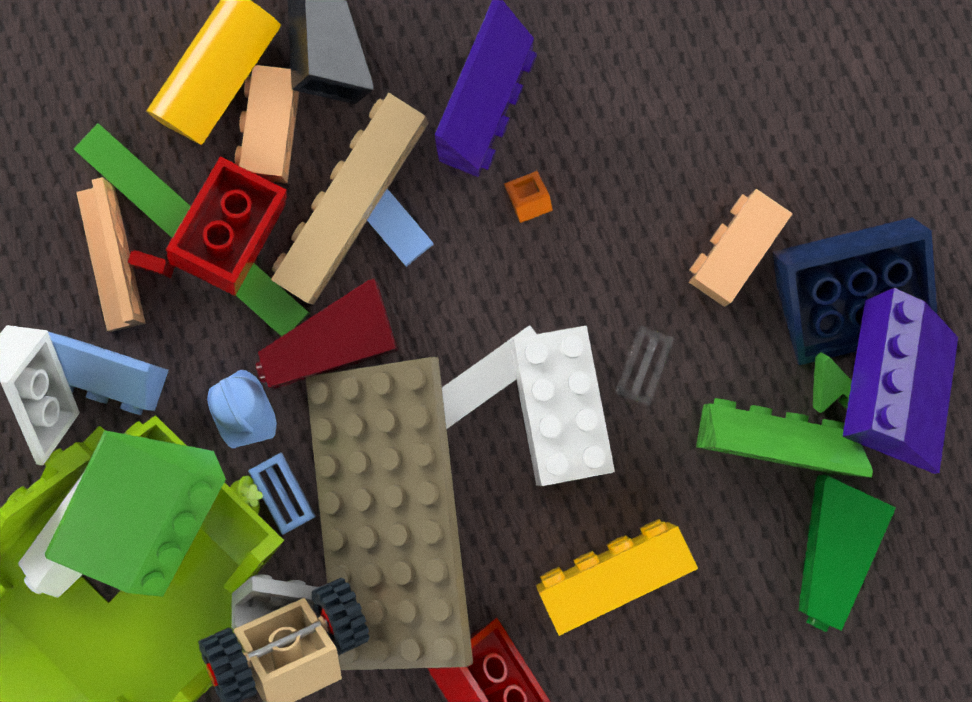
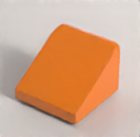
M537 171L504 184L520 223L553 210L550 195Z

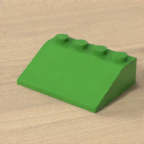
M714 398V404L703 405L696 443L697 448L836 475L872 478L873 469L863 446L842 437L845 424L843 422L822 419V425L808 423L809 416L786 412V418L772 416L773 409L750 405V411L736 409V402L718 398Z
M104 430L45 552L46 559L126 593L163 597L226 480L214 451Z

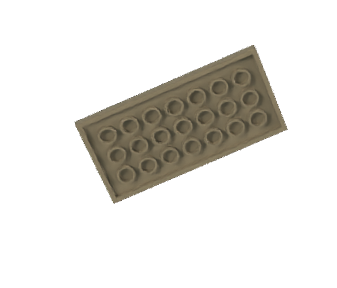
M428 357L306 378L327 583L339 578H344L345 582H348L351 592L354 591L357 603L361 605V612L366 618L367 622L365 624L369 629L368 642L338 655L340 670L448 668L472 665L473 657L439 358Z

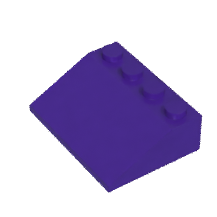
M492 0L435 133L439 162L478 178L482 168L489 170L493 162L496 150L491 149L496 136L503 137L510 120L509 117L505 116L509 104L516 106L524 86L519 84L523 71L530 73L537 56V52L532 51L533 36L503 0Z
M896 288L865 300L842 437L937 474L940 473L958 336L925 301Z

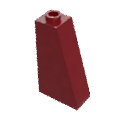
M375 278L367 280L258 352L260 361L256 362V370L261 383L267 382L268 388L276 389L305 380L311 376L325 374L397 352V345Z

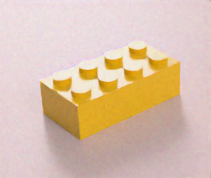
M660 519L641 527L642 534L633 539L628 538L627 535L619 537L607 544L609 550L599 555L594 554L593 551L574 559L573 561L576 566L564 572L560 567H557L541 575L542 582L537 584L536 587L558 635L560 636L697 570L698 567L679 527L669 522H661Z

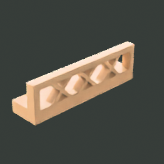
M103 177L93 179V188L76 193L106 329L109 332L146 324L133 266L127 263L130 252L115 186Z

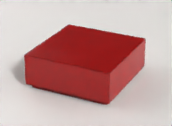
M136 250L131 251L127 262L136 268L168 278L172 277L175 268L165 259Z

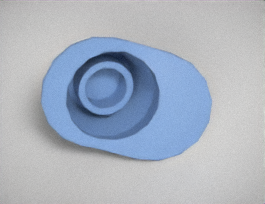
M239 370L209 388L207 401L210 413L221 437L229 447L233 449L268 440L275 436L277 425L275 413L262 384L256 376L246 370Z

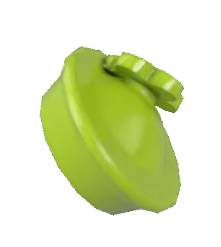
M242 476L240 480L233 482L230 488L258 514L260 510L259 500L262 499L263 494L258 491L256 484L250 476Z

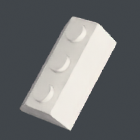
M7 325L0 333V383L36 464L44 465L80 412L48 331Z

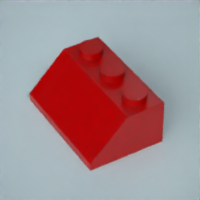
M495 618L470 635L473 657L472 665L467 667L427 668L448 702H550L498 618Z

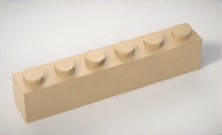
M390 93L387 94L384 100L380 98L374 104L369 114L372 120L365 131L360 129L355 134L350 143V148L352 149L350 155L345 162L341 160L337 163L330 176L333 182L326 193L321 191L316 196L311 205V210L314 212L307 223L301 222L291 238L294 241L292 247L287 254L283 252L272 267V271L275 274L271 280L308 304H315L366 224L370 214L429 124L424 114Z

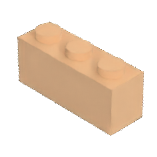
M255 65L252 69V75L248 76L245 80L244 94L248 98L247 111H242L240 116V132L244 134L242 146H237L235 164L270 182L287 183L299 91L292 90L291 69Z
M757 189L748 197L744 194L740 196L730 211L735 215L728 227L723 223L719 226L710 239L714 247L708 256L701 253L689 270L694 273L689 283L724 307L733 301L793 214Z

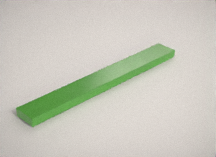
M97 123L74 150L173 238L191 206ZM253 263L236 296L282 337L300 325L310 313Z

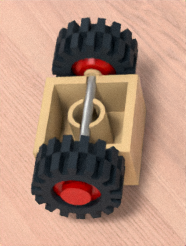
M339 578L311 592L314 603L313 607L318 616L315 615L304 597L233 629V631L228 627L199 640L202 659L220 701L241 702L256 695L258 691L263 702H295L341 680L338 655L354 649L369 640V629L365 624L367 622L366 618L362 614L361 605L357 603L354 591L351 592L348 582L346 583L344 578Z

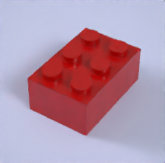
M220 156L166 248L169 264L236 296L286 206L287 190Z

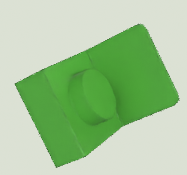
M822 352L815 357L813 408L822 413L842 395L838 402L847 411L852 380L829 356Z

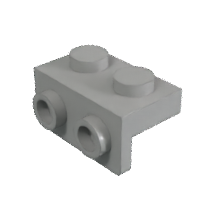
M254 575L232 593V628L235 629L304 597L310 607L313 608L314 603L311 592L318 587L306 585L304 581L300 580L285 582L273 580L269 575Z

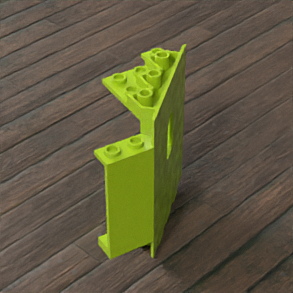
M156 415L144 424L140 421L136 422L124 433L187 446ZM99 426L84 442H76L64 451L61 448L55 450L44 463L46 468L41 478L28 489L24 486L17 489L0 508V702H196L213 685L202 659L198 641L228 627L233 631L232 593L250 577L257 575L285 540L224 482L163 597L132 594L120 590L108 602L83 576L78 578L58 598L45 593L36 594L25 584L24 578L26 575L18 563L84 473L103 435L104 429Z

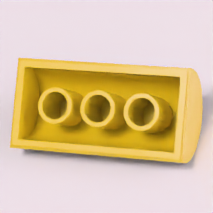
M220 0L146 112L164 126L202 145L280 29L281 24L251 0Z

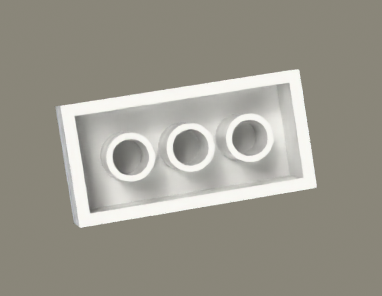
M587 326L514 338L510 344L536 486L551 485L615 472Z

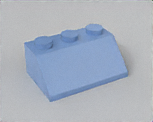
M48 332L72 393L74 388L77 387L87 391L86 398L105 404L111 398L122 402L120 409L142 415L143 409L155 411L169 371L168 369L67 336Z

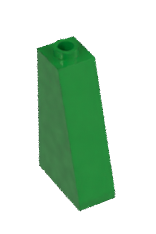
M818 475L815 482L798 610L808 615L806 623L827 632L829 626L842 631L896 507L825 475Z

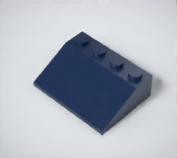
M913 217L772 252L776 285L798 365L815 362V357L820 352L831 358L857 351L865 300L890 289L896 288L925 301L937 314L932 230Z

